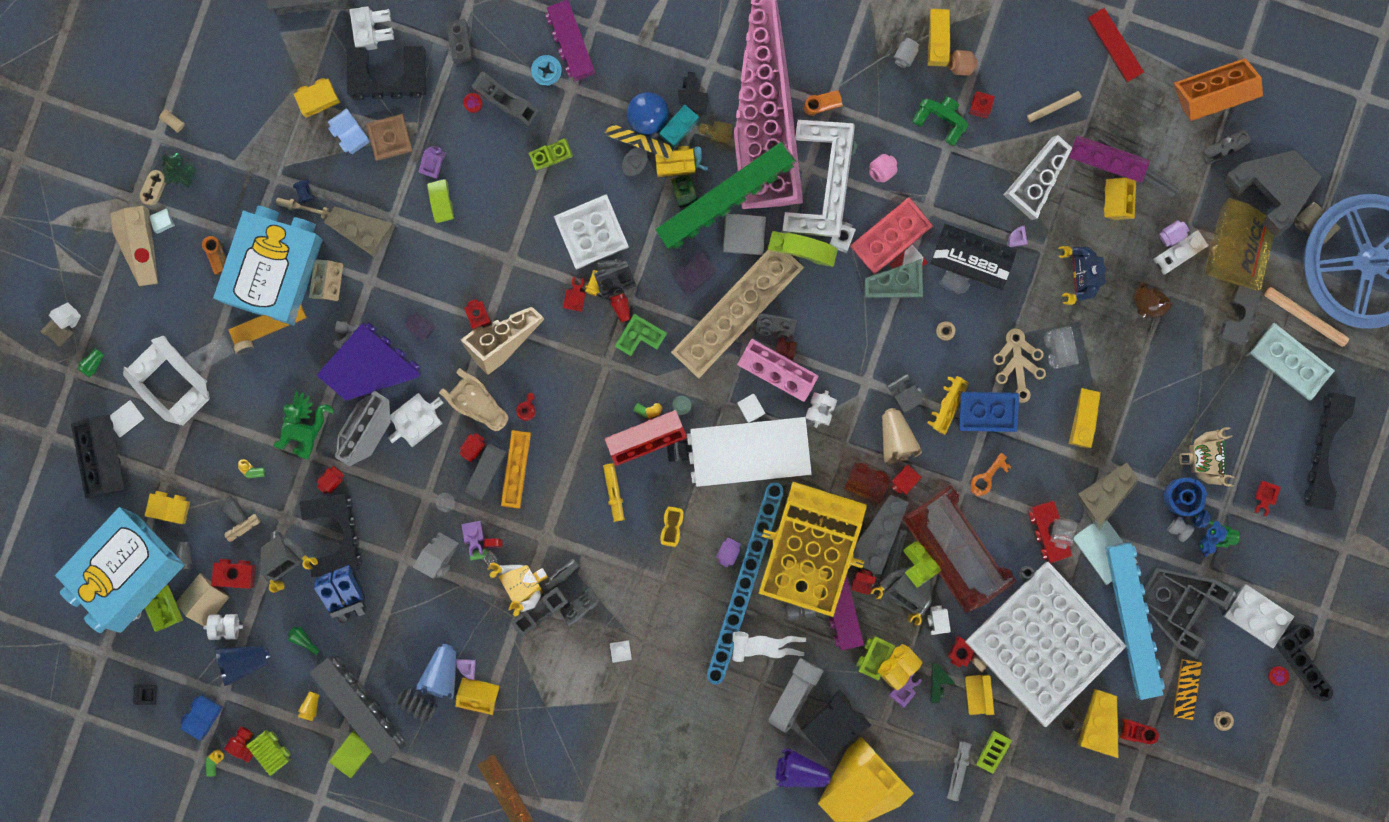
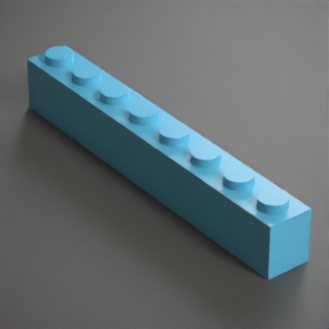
M1129 542L1106 546L1105 550L1136 697L1143 700L1162 696V690L1165 689L1163 679L1159 677L1158 671L1161 670L1160 662L1155 658L1154 652L1157 651L1156 643L1151 639L1150 633H1153L1152 624L1147 620L1146 614H1149L1148 605L1143 601L1142 595H1145L1143 584L1139 582L1138 576H1141L1139 565H1136L1134 558L1137 557L1136 548Z

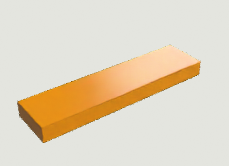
M300 304L295 323L307 318L302 304ZM262 315L229 329V333L234 344L245 340H256L290 324Z
M515 430L511 432L501 506L519 509L521 507L531 438L530 432Z

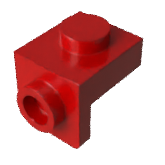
M861 569V572H855L851 590L869 595L872 584L874 585L876 577L872 576L873 572Z

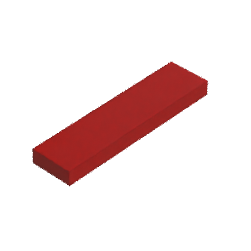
M1103 8L1089 16L1087 20L1126 83L1143 74L1142 67L1106 9Z

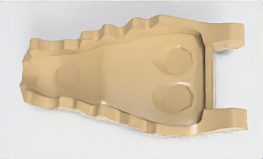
M459 368L456 373L462 377L460 382L450 394L444 389L439 394L459 413L484 423L493 431L501 430L508 421V414L498 406L485 386L476 377Z

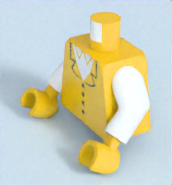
M497 563L489 565L487 569L494 570L489 574L490 577L494 578L499 573L500 576L498 577L512 600L509 610L515 609L513 612L515 617L519 615L520 611L524 612L535 608L543 593L539 583L548 578L543 568L532 573L528 565L499 566Z

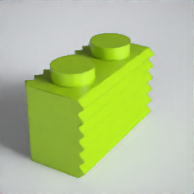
M267 729L246 746L268 775L271 776L291 760L289 757L291 754L285 746L281 747L277 742L279 740L277 735L273 731L269 732Z

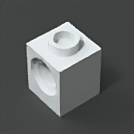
M842 222L841 231L847 233L848 239L841 241L838 237H832L830 245L836 247L839 251L847 253L856 229L852 228L853 225Z

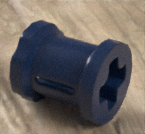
M309 180L293 184L300 204L315 199L308 185L310 183Z

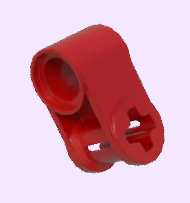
M1123 719L1124 726L1119 738L1145 744H1154L1158 741L1159 733L1155 728L1136 721ZM1147 730H1152L1153 737L1146 740L1144 733Z

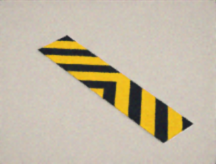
M612 123L604 133L606 136L665 158H669L675 148Z

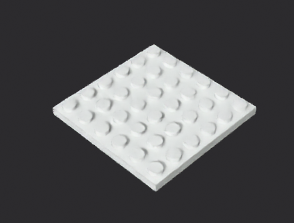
M1045 562L1034 573L1032 578L1028 579L965 641L1044 727H1047L1126 647L1122 640L1049 562Z

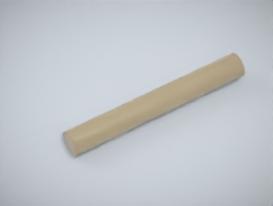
M1077 91L1028 115L1027 119L1031 123L1080 99L1081 94Z

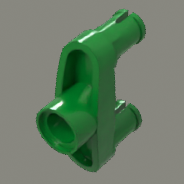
M944 97L941 104L929 99H922L919 104L920 108L912 120V123L922 127L928 115L933 113L952 124L953 127L945 140L951 146H955L961 134L965 133L969 126L956 113L960 104L949 97Z

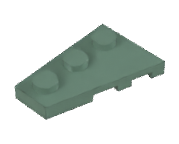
M922 259L865 278V298L923 297Z

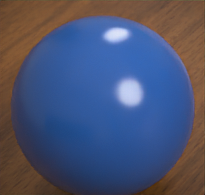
M652 92L640 93L630 101L627 107V120L632 129L637 133L651 135L652 133L660 132L666 126L669 119V108L665 100L658 94Z

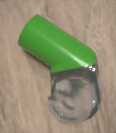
M487 548L482 549L483 554L481 555L479 550H474L473 556H470L471 561L482 559L487 563V566L497 562L496 555Z

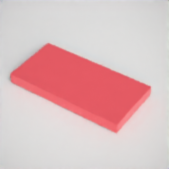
M908 197L853 242L850 247L875 275L930 230L933 225Z

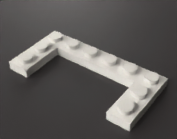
M798 120L796 140L832 143L823 214L813 215L785 212L784 233L840 237L855 130L853 123Z

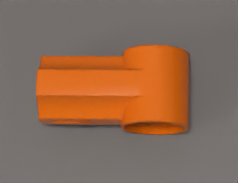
M838 90L817 96L811 95L806 99L803 110L807 115L815 116L818 113L842 107L841 95ZM815 102L817 109H810L808 103Z
M208 236L202 241V248L207 254L214 274H222L227 259L222 242L216 237ZM214 240L216 248L210 251L208 244Z

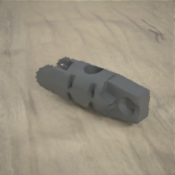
M1243 130L1206 148L1203 151L1205 164H1212L1251 142L1249 134Z

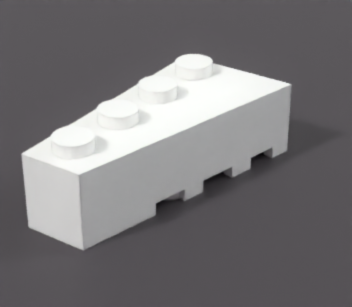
M1060 136L1052 137L1005 192L1004 196L1031 220L1037 219L1072 147Z

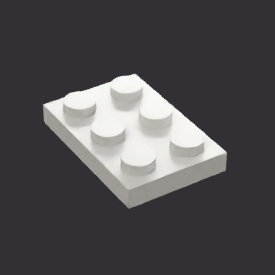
M1246 584L1242 586L1223 615L1270 648L1275 647L1294 618L1292 614Z

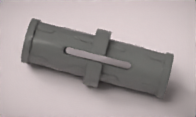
M572 558L563 567L557 568L556 572L543 581L549 591H552L561 582H566L567 578L578 570L580 566Z

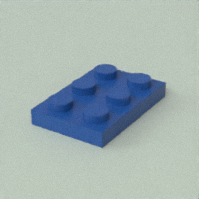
M960 392L959 430L1017 432L1019 393Z

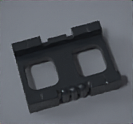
M627 261L616 264V268L613 267L606 272L603 269L594 273L603 298L612 296L614 292H620L624 288L627 290L636 286ZM628 271L631 277L630 280L620 282L618 275ZM610 278L613 286L602 289L600 282Z

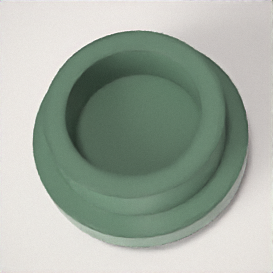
M678 396L673 400L672 408L677 411V414L685 415L691 409V402L685 396Z

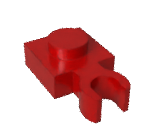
M573 277V289L566 290L563 309L582 312L586 293L580 291L585 282L582 279L580 285H575L576 278Z
M1260 481L1255 499L1260 502L1255 507L1254 513L1258 514L1259 509L1263 508V516H1267L1269 513L1268 506L1269 504L1275 505L1281 487Z

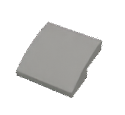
M741 214L725 215L722 252L763 255L766 217Z

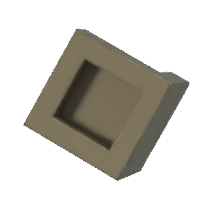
M52 319L40 331L60 347L74 333L68 327L61 329Z

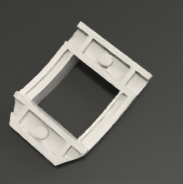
M165 336L152 339L153 344L128 368L124 367L123 376L143 400L165 421L184 425L210 399L209 391H207L206 387L207 380L202 378L184 360L178 351L170 345ZM166 359L193 385L170 410L143 384Z

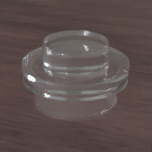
M442 493L436 498V507L442 512H449L455 506V499L449 493Z

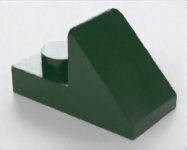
M689 174L671 179L678 207L688 206L697 201Z
M932 663L930 702L940 703V699H943L944 688L941 687V684H956L937 663Z

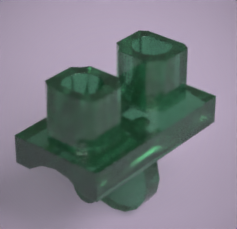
M177 152L169 157L167 155L162 157V166L165 168L162 174L166 176L164 182L166 184L173 182L175 185L182 182L188 188L192 184V178L197 173V169L191 164L182 169L179 165L183 162V158Z

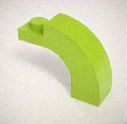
M772 231L768 246L770 251L801 257L815 264L834 267L838 251L836 247L816 239Z

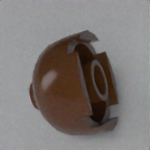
M1141 282L1134 293L1133 299L1135 306L1139 309L1137 313L1144 318L1148 316L1159 318L1165 315L1174 303L1170 302V299L1156 288L1150 290L1147 288L1149 284Z

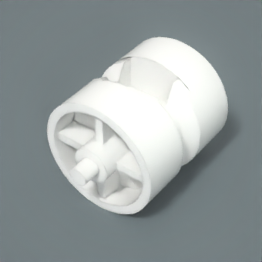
M825 390L824 394L813 393L810 402L812 407L808 408L805 418L813 421L815 428L820 424L827 426L830 424L832 418L830 412L835 409L837 400L828 395L829 391Z
M226 614L224 617L221 615H209L207 625L203 628L207 629L209 640H221L222 637L226 640L238 639L239 629H243V625H239L237 614Z

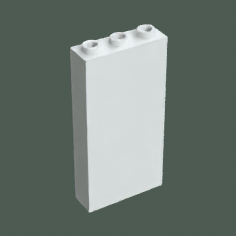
M805 417L690 429L691 433L687 434L688 445H692L693 452L689 453L690 464H694L695 472H691L692 483H696V487L812 475Z

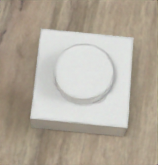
M629 640L610 643L613 663L632 660Z

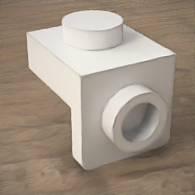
M69 303L52 310L49 314L61 329L67 326L75 327L81 317L77 310Z

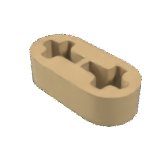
M153 170L148 174L140 192V200L144 204L152 206L159 201L167 181L164 173L159 170ZM159 175L161 181L155 184L153 177ZM151 193L154 197L147 201L145 195Z

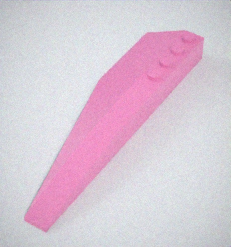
M751 0L749 29L746 36L747 45L744 52L741 75V91H739V106L736 113L737 122L734 129L738 171L780 142L786 145L796 163L793 164L794 168L789 172L778 174V179L773 183L768 184L767 182L761 186L762 190L755 195L751 193L745 197L747 200L742 204V209L803 203L793 110L777 0Z

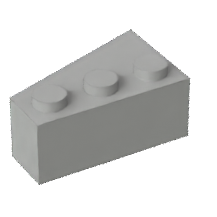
M440 532L436 538L432 539L431 542L433 544L428 543L421 551L413 568L433 579L447 574L451 566L448 563L459 545L458 542Z

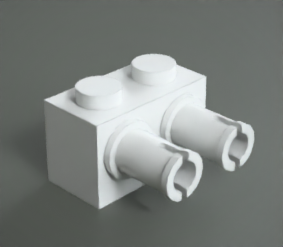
M368 6L349 9L356 48L378 49L377 44L379 41L394 40L392 27L375 30L374 28L375 23L391 21L389 9L374 12Z

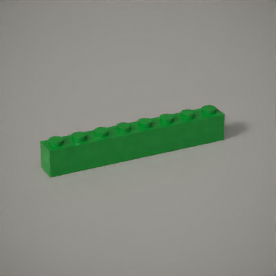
M783 142L778 143L656 228V232L668 249L679 248L684 244L683 240L688 237L691 239L700 233L698 230L703 226L707 228L714 224L716 217L727 215L731 212L730 208L735 204L739 206L747 200L745 197L751 193L755 195L762 190L761 186L765 183L771 184L776 181L778 174L781 172L787 173L792 170L796 160Z

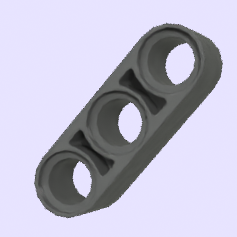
M491 444L487 445L466 487L465 494L481 502L484 500L502 464L506 451Z

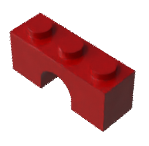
M1049 501L1029 508L1028 516L1030 522L1035 524L1037 530L1034 531L1036 540L1041 542L1043 548L1040 550L1043 560L1053 563L1071 557L1072 553L1067 538L1063 537L1055 540L1048 533L1049 525L1060 519L1055 502Z

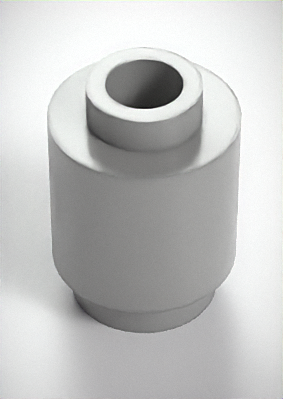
M909 38L902 41L893 57L896 60L895 64L902 68L910 67L919 51V44Z

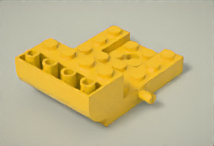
M792 481L779 528L775 533L764 529L763 533L766 534H762V537L773 540V547L758 593L833 617L849 567L853 565L862 569L863 565L858 563L864 564V560L854 558L853 552L861 530L867 504ZM805 581L807 589L804 592H799L796 589L797 582Z

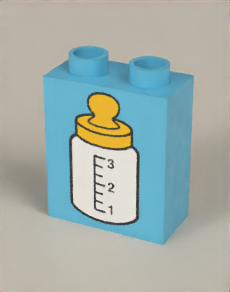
M257 206L255 214L243 211L213 298L221 303L261 316L273 317L271 319L294 326L323 239L313 233L316 224L304 219L294 217L290 226L277 222L279 212L263 206Z
M119 507L55 576L64 585L60 591L62 597L75 607L82 604L88 611L84 620L92 629L99 633H102L105 629L121 633L185 564L136 513Z

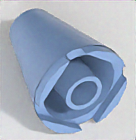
M443 644L442 647H437L417 684L416 690L422 689L421 692L442 698L444 695L448 696L447 699H453L456 670V651L453 650V646Z

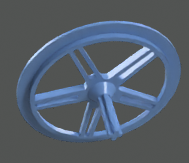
M1362 194L1343 199L1334 204L1317 220L1306 243L1304 271L1312 296L1329 316L1352 327L1380 328L1389 325V311L1376 315H1365L1375 275L1379 274L1389 280V275L1386 274L1387 270H1389V247L1387 249L1383 247L1389 242V236L1378 246L1373 247L1357 209L1370 207L1389 211V197L1378 194ZM1350 212L1352 213L1353 218H1354V220H1355V222H1356V225H1357V227H1358V229H1359V231H1360V234H1361V236H1362V238H1363V241H1364L1363 244H1361L1360 238H1359V236H1358V233H1357V230H1356L1355 225H1354V223H1353V220H1352V217H1351V215H1350ZM1345 215L1358 249L1357 256L1320 261L1321 248L1327 233ZM1352 262V266L1320 268V264ZM1355 269L1360 271L1353 311L1340 305L1331 296L1323 282L1321 272ZM1367 280L1366 289H1365V293H1364V297H1363V301H1362L1360 313H1358V311H1359V306H1360V301H1361V296H1362V291H1363V286H1364V281Z

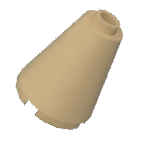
M896 408L886 410L885 414L882 415L885 463L887 461L888 463L906 461L912 454L914 457L919 456L922 453L921 447L901 411L896 410Z

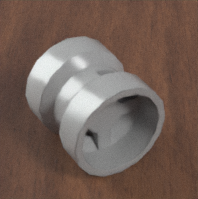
M1177 516L1169 525L1167 531L1177 535L1178 540L1181 542H1185L1195 528L1191 524H1186L1181 516Z

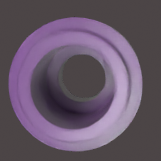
M727 537L716 555V558L719 559L717 563L727 568L729 564L733 566L741 550L739 549L741 544Z

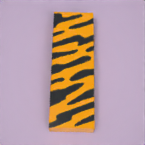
M1181 659L1173 717L1193 720L1202 666L1201 662Z

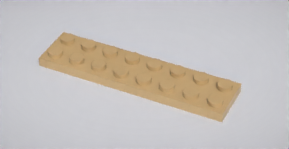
M767 250L671 353L699 379L804 267L789 254Z

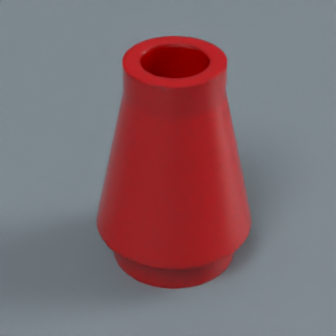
M624 293L610 297V305L620 322L630 320L628 297Z

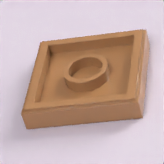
M403 114L366 123L376 161L413 151Z

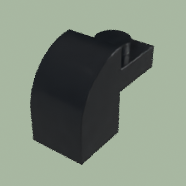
M688 72V76L683 78L682 88L686 90H678L679 102L682 107L685 104L697 115H706L708 93L694 91L696 72Z

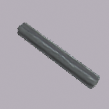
M899 528L883 580L890 573L898 569L908 533L904 529ZM883 590L882 598L877 599V601L888 603L890 597L885 594L886 590Z

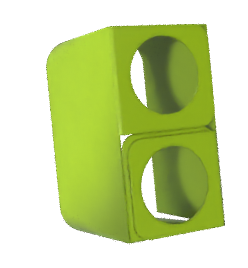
M353 730L330 759L329 763L349 778H352L372 751L357 732Z

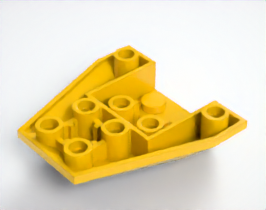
M860 736L845 751L818 804L834 822H867L900 807L914 793Z

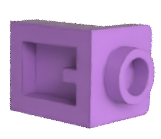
M436 146L428 147L423 153L419 173L437 178L446 152H443L441 148Z

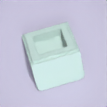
M167 208L149 216L153 230L157 234L175 226Z

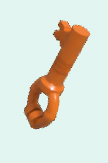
M1000 453L986 473L978 474L972 478L970 491L977 497L990 492L992 476L999 467L1003 468L1005 472H1008L1007 469L1011 468L1009 464H1006L1005 459L1007 457L1003 453ZM980 478L987 482V487L983 491L975 485Z

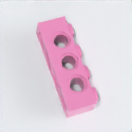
M753 339L749 342L737 364L805 402L819 377Z

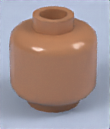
M956 50L949 56L948 68L954 75L969 76L977 68L978 61L972 51Z

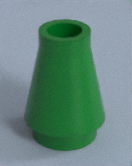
M94 349L79 363L77 370L90 378L92 374L95 375L104 354Z

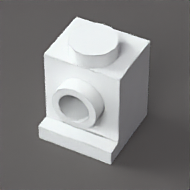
M942 605L930 607L931 615H928V624L933 629L929 630V633L935 635L951 632L947 609H942Z

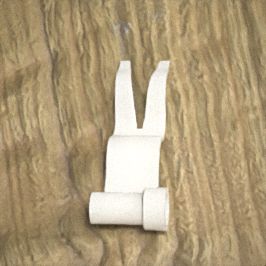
M738 631L733 633L734 649L732 660L736 662H743L744 656L766 655L772 658H781L785 655L804 656L805 653L791 648L778 649L790 642H806L804 637L787 636L783 639H774L767 636H756L748 638L749 635L745 632Z

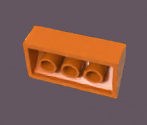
M1246 58L1174 82L1182 109L1190 121L1263 96L1262 77Z

